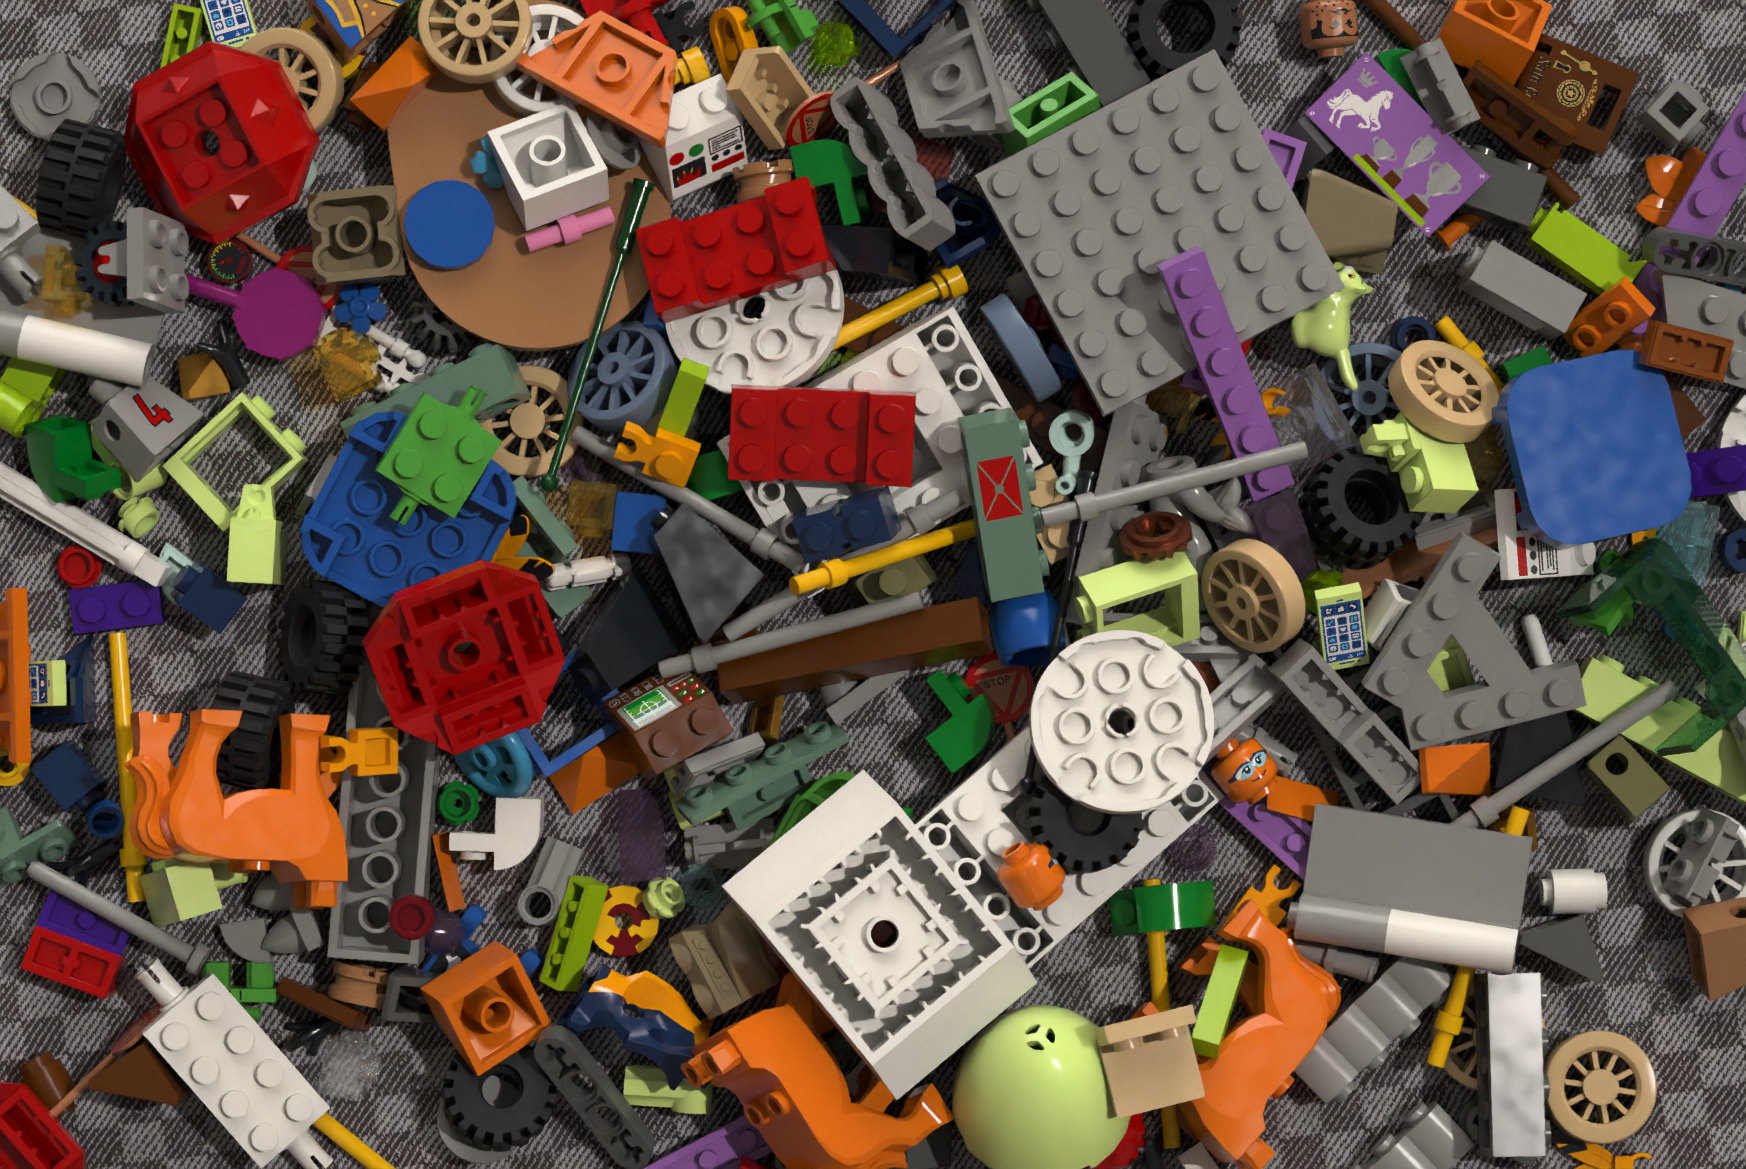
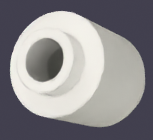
M1592 868L1551 869L1547 872V878L1540 879L1539 881L1541 906H1548L1551 915L1595 913L1596 909L1606 908L1608 891L1604 872L1595 873Z

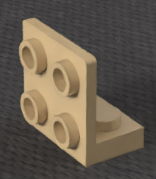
M1193 1004L1094 1028L1117 1118L1204 1097L1205 1091L1188 1028L1189 1024L1197 1023Z

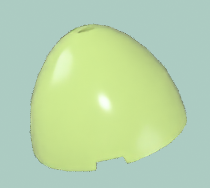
M1029 1005L1010 1010L996 1017L976 1034L960 1059L952 1087V1115L955 1118L953 1120L956 1122L966 1147L974 1156L992 1169H1082L1090 1166L1092 1169L1115 1150L1127 1131L1131 1116L1123 1118L1115 1116L1094 1028H1098L1096 1024L1070 1009L1051 1005ZM1029 1031H1037V1033L1027 1034ZM1048 1033H1052L1054 1035V1043H1051L1047 1039L1046 1036L1048 1035ZM1039 1045L1043 1050H1034L1029 1046Z

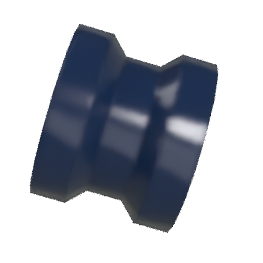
M1746 528L1734 529L1724 534L1717 548L1721 564L1727 570L1735 573L1746 572Z

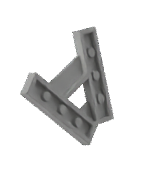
M1462 531L1458 532L1361 681L1364 688L1399 707L1407 745L1411 751L1587 706L1579 666L1575 659L1530 670L1476 595L1501 559V556L1498 552ZM1452 634L1486 681L1441 692L1427 670Z
M1103 613L1104 626L1142 613ZM1199 614L1200 638L1171 648L1191 662H1209L1220 684L1210 694L1214 710V735L1209 755L1204 763L1205 765L1284 694L1287 689L1268 670L1270 666L1259 658L1255 652L1245 650L1229 640L1216 626L1210 614ZM1073 624V643L1078 641L1077 630L1082 629L1080 625Z

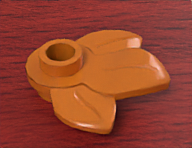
M1691 146L1683 155L1681 161L1667 155L1648 157L1645 160V171L1654 193L1648 195L1636 205V212L1646 221L1656 226L1665 227L1705 159L1706 154L1697 147Z

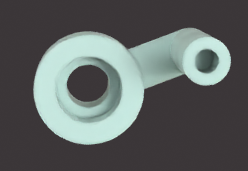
M1070 409L1060 413L1054 419L1049 429V439L1053 448L1063 455V474L1056 482L1057 491L1063 495L1071 493L1078 484L1079 477H1077L1078 469H1081V455L1092 446L1096 438L1094 421L1087 413L1077 409ZM1067 425H1078L1082 430L1081 437L1077 439L1071 438L1066 431Z

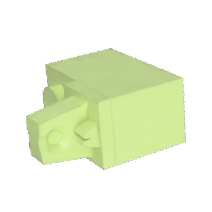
M1401 411L1392 420H1385L1381 424H1373L1368 428L1366 434H1362L1359 438L1364 454L1386 457L1390 471L1399 473L1401 488L1405 493L1409 510L1412 512L1456 513L1479 491L1464 443L1444 441L1423 432L1412 424Z
M246 484L243 486L237 518H230L228 582L285 585L288 532L282 531V521L276 520L274 489L272 486Z

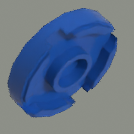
M453 179L436 181L419 190L408 204L404 219L406 240L415 256L429 267L440 270L441 268L446 270L453 269V271L466 269L480 261L491 247L495 230L493 209L484 194L468 183Z

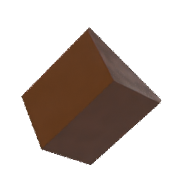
M149 1040L89 1079L87 1088L178 1106L193 1094L192 1089Z

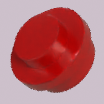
M74 544L64 549L57 561V572L60 579L67 586L76 589L94 585L99 580L103 570L101 557L80 544Z

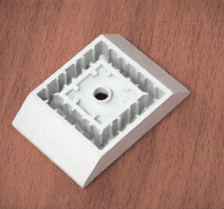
M954 306L910 324L804 386L809 388L905 391L915 393L912 486H889L899 521L908 517L907 512L919 504L923 503L927 506L957 488L965 504L935 521L936 525L971 505L957 418L1011 407ZM730 433L717 442L727 462L729 458ZM1029 439L1030 447L1023 448L1025 464L1031 463L1034 469L1043 464V461ZM774 479V482L739 480L766 528L780 536L779 542L801 555L803 554L792 520L803 509L837 499H842L844 503L849 496L884 487L856 482ZM917 532L905 540L914 538L920 534ZM850 546L845 553L851 551L852 547ZM845 553L807 563L800 574L793 570L792 572L795 576L816 570L820 563L839 558ZM822 588L819 591L808 596V599L816 595L817 593L823 591L825 588Z
M1118 710L1110 714L1108 724L1115 732L1126 735L1133 730L1134 720L1128 712ZM1029 724L932 807L915 825L1010 940L1027 967L1030 968L1224 797L1202 770L1177 797L1158 808L1142 812V820H1145L1144 829L1138 835L1140 840L1122 861L1107 869L1087 874L1086 872H1067V869L1062 867L1066 874L1062 885L1064 889L1062 895L1054 903L1039 911H1034L1033 908H1019L997 878L998 869L1004 861L1001 855L1008 847L1018 841H1024L1026 845L1036 842L1034 838L1030 839L1028 833L1030 824L1029 820H1026V810L1030 805L1028 800L1030 795L1022 794L1018 788L1019 781L1025 776L1031 746ZM1038 760L1033 778L1036 786L1039 779L1045 774ZM1073 801L1069 808L1070 823L1080 832H1093L1102 824L1103 812L1087 808Z
M864 770L860 771L721 886L895 1100L902 1097L1037 983L1010 940L898 803ZM881 920L892 923L897 932L895 942L887 948L877 946L871 938L873 926Z

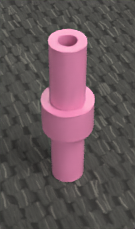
M610 206L576 217L573 213L557 219L556 225L524 235V239L531 253L562 241L567 245L582 240V234L614 224L615 219Z

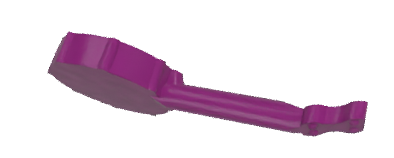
M273 267L269 271L256 275L248 282H244L241 291H237L185 273L189 283V294L234 309L232 319L235 321L237 331L248 350L286 362L317 346V341L324 329L328 310L325 309L323 299L314 286L313 280L291 271Z

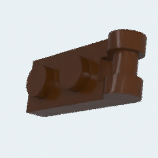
M1479 60L1474 63L1462 79L1481 118L1478 121L1544 168L1552 169L1561 158L1560 151L1563 147L1570 146L1579 136V131L1573 123L1552 114ZM1539 129L1549 136L1546 141H1540L1534 136Z

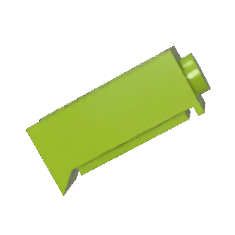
M1557 202L1551 205L1547 211L1539 207L1534 213L1530 227L1527 229L1530 235L1524 244L1597 296L1601 295L1624 276L1633 282L1647 262L1646 260L1629 262L1628 259L1631 256L1567 210L1557 211L1560 206Z

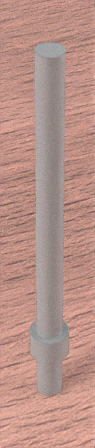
M579 425L573 431L570 439L572 442L676 503L684 502L700 517L750 545V551L765 560L772 558L798 574L807 565L803 555L779 542L780 536L763 527L759 530L687 487L681 488L643 474L644 462H626L614 458L617 447Z
M1300 441L1094 495L1092 491L1074 496V501L1040 509L1042 523L1044 527L1078 518L1080 522L1099 518V513L1307 459L1308 451L1305 442Z
M957 488L927 506L921 503L907 512L908 517L900 521L902 529L892 540L854 551L851 550L840 556L839 559L844 561L899 543L917 532L922 535L936 527L935 521L965 504V501ZM790 587L722 626L723 631L730 642L824 587L799 595H794Z
M920 591L713 647L710 643L692 647L691 653L659 661V670L663 679L697 670L698 674L717 669V664L924 609Z
M1669 679L1491 797L1482 796L1469 805L1471 810L1450 824L1477 828L1482 824L1484 828L1500 818L1498 813L1680 695L1679 691Z

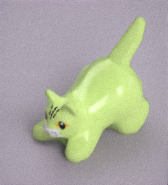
M1335 262L1333 266L1345 288L1295 315L1290 325L1292 340L1298 348L1311 349L1321 356L1336 359L1342 381L1349 390L1356 391L1358 383L1354 375L1348 350L1350 342V310L1352 303L1360 295L1371 293L1373 288L1364 283L1362 277L1356 273L1352 266L1343 267L1341 262Z

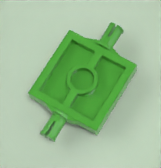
M471 384L458 407L442 404L425 392L421 394L375 468L376 471L394 481L404 493L393 512L389 515L396 521L398 520L399 523L406 526L419 503L434 506L452 518L456 517L502 443V440L484 430L478 421L473 418L484 398L488 395L487 393Z

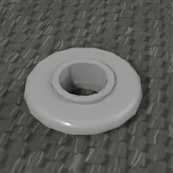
M590 110L585 126L602 160L619 170L635 167L641 157V147L637 135Z

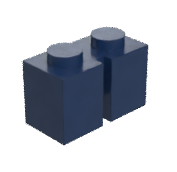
M889 486L849 496L844 503L842 499H837L805 508L792 520L805 564L843 554L850 546L854 551L890 541L902 529Z

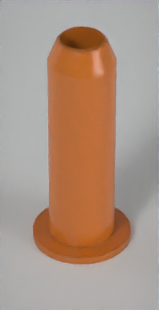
M1462 213L1442 230L1436 229L1433 233L1446 250L1451 251V244L1479 224L1482 219L1472 214Z

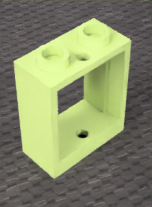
M241 392L162 465L214 523L226 533H230V518H237L239 506L233 510L196 471L191 463L246 412L289 458L261 485L272 486L274 492H276L309 461L301 452L307 447L304 442L289 427L283 432L271 420L276 415L275 411L258 394L252 399L249 395Z
M1184 551L1174 552L1171 559L1160 557L1155 562L1152 558H1145L1141 561L1133 559L1078 577L1080 597L1075 598V608L1082 623V629L1077 630L1078 640L1095 633L1110 630H1130L1146 633L1165 641V644L1170 647L1200 638L1198 573ZM1164 590L1165 606L1104 626L1103 609Z

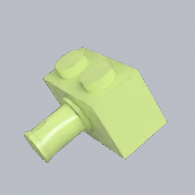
M163 859L151 863L153 872L139 876L153 925L157 927L222 909L223 906L218 890L248 881V873H229L228 864L188 863L174 859Z

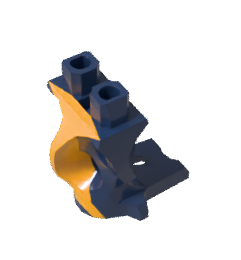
M604 963L600 964L595 970H592L577 995L555 1024L569 1028L577 1037L585 1030L602 1026L611 1028L623 1043L622 1048L645 1055L658 1063L665 1074L670 1090L674 1091L684 1079L688 1081L681 1070V1065L694 1057L690 1049L719 1032L712 1027L715 1018L710 1020L701 1008H690L682 995L658 976L647 970L626 976L616 972ZM624 1009L638 1014L642 1019L629 1016ZM709 1080L698 1088L704 1091L711 1081Z

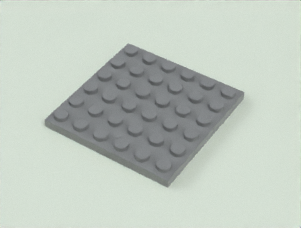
M1215 49L974 176V180L1103 417L1197 368L1156 265L1198 245L1204 251L1240 344L1345 288Z

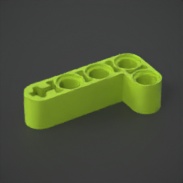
M12 357L0 378V429L13 436L25 438L27 436L26 424L38 421L67 370Z

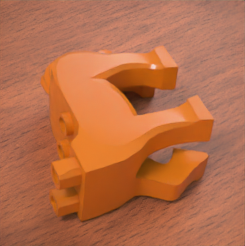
M213 709L191 711L190 731L180 756L178 769L169 758V745L173 736L180 728L183 713L158 715L153 714V712L138 711L130 714V723L133 731L132 758L123 764L132 774L137 785V798L132 809L129 829L132 843L142 854L154 859H174L188 863L228 864L229 873L271 871L279 884H292L291 909L337 907V885L341 882H348V860L345 833L337 811L328 800L342 782L343 771L331 773L321 771V762H331L336 757L330 747L321 745V736H325L324 733L327 730L331 715L290 713L278 716L282 755L280 789L246 790L223 796L216 774L217 756L222 742L238 727L243 711Z
M1249 899L1245 900L1237 908V914L1227 924L1224 923L1215 933L1227 941L1249 946L1256 954L1258 966L1249 959L1247 960V967L1237 995L1249 1017L1227 1027L1217 1060L1195 1054L1205 1095L1199 1099L1179 1103L1178 1106L1188 1127L1219 1162H1233L1239 1169H1262L1275 1155V1152L1259 1137L1266 1129L1263 1117L1266 1102L1272 1096L1275 1099L1279 1098L1292 1085L1295 1079L1290 1074L1319 1041L1327 1027V1023L1338 1010L1341 1002L1340 987L1332 974L1318 964L1304 958L1298 951L1293 938V929L1287 927L1278 929L1264 916L1254 901ZM1211 935L1202 938L1176 969L1189 976L1202 975L1211 977L1221 945ZM1149 1001L1143 1003L1129 1020L1159 1013V1011Z
M792 972L785 974L774 1008L762 1010L720 1030L690 1049L694 1057L681 1065V1070L693 1088L696 1089L710 1080L713 1086L725 1087L734 1093L743 1105L744 1114L749 1123L759 1130L774 1154L787 1169H888L893 1167L906 1169L909 1166L906 1163L907 1159L904 1152L918 1145L937 1128L955 1119L932 1082L917 1087L911 1092L898 1118L884 1114L883 1112L894 1100V1097L867 1064L864 1065L857 1075L859 1082L857 1093L852 1101H850L847 1083L838 1061L821 1037V1035L836 1026Z

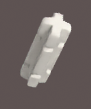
M621 552L610 554V558L607 559L604 556L569 561L567 566L563 562L553 564L555 572L544 580L547 589L554 591L566 589L568 584L571 587L607 582L606 578L609 577L613 581L620 580L632 572L629 555Z

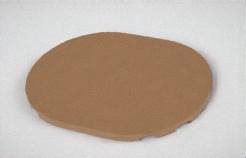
M527 0L529 6L538 4L558 5L574 11L584 19L588 18L586 13L558 2ZM491 1L488 9L494 7L500 1ZM507 12L499 17L498 20L505 21L510 16V13ZM440 29L441 37L444 38L454 30ZM549 30L537 31L540 40L548 39ZM457 43L449 48L448 51L457 57L461 44ZM488 48V49L485 50L486 56H487V60H488V61H489L490 48ZM470 50L466 62L482 63L479 51ZM519 70L511 72L514 82L524 74ZM440 71L388 127L389 152L394 185L397 188L402 242L408 264L419 287L440 310L441 314L454 325L467 333L505 348L535 352L554 351L589 342L617 252L614 246L633 189V178L643 179L655 185L653 192H650L639 228L671 219L670 201L642 146L640 145V161L632 169L619 170L608 165L603 160L608 169L609 200L574 213L576 217L610 206L615 219L614 224L582 234V240L567 245L562 241L530 253L524 235L556 225L557 221L554 220L526 231L508 197L505 185L503 184L500 189L489 188L488 184L482 180L483 173H474L469 163L476 151L485 152L481 146L480 139L486 137L488 131L526 118L527 116L509 107L499 96L492 82L479 84L460 82ZM535 79L531 80L521 90L527 95L535 97L538 81ZM544 84L541 99L557 98L554 89ZM450 179L468 183L483 193L493 209L495 223L491 247L481 260L466 269L454 271L453 269L446 270L441 268L440 270L432 268L418 259L407 243L404 226L408 204L417 192L433 182ZM637 236L632 252L625 256L601 335L608 332L633 312L650 291Z

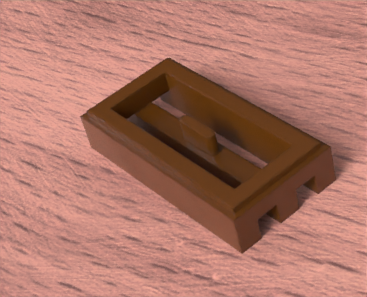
M284 976L276 989L279 995L347 1028L362 1033L369 1031L375 1019L339 1000L328 997L326 994L302 982Z

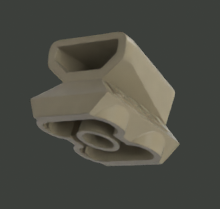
M1313 168L1311 174L1306 173L1300 206L1333 264L1341 262L1343 267L1352 266L1357 272L1383 274L1387 252L1393 244L1398 203L1390 200L1374 183L1342 179L1324 170Z
M396 185L316 192L307 195V217L311 227L313 246L312 263L315 269L317 285L353 284L357 286L366 283L390 282L392 278L406 275Z
M736 904L727 908L711 924L696 922L668 938L676 962L687 975L698 1004L710 1020L780 982L758 931Z

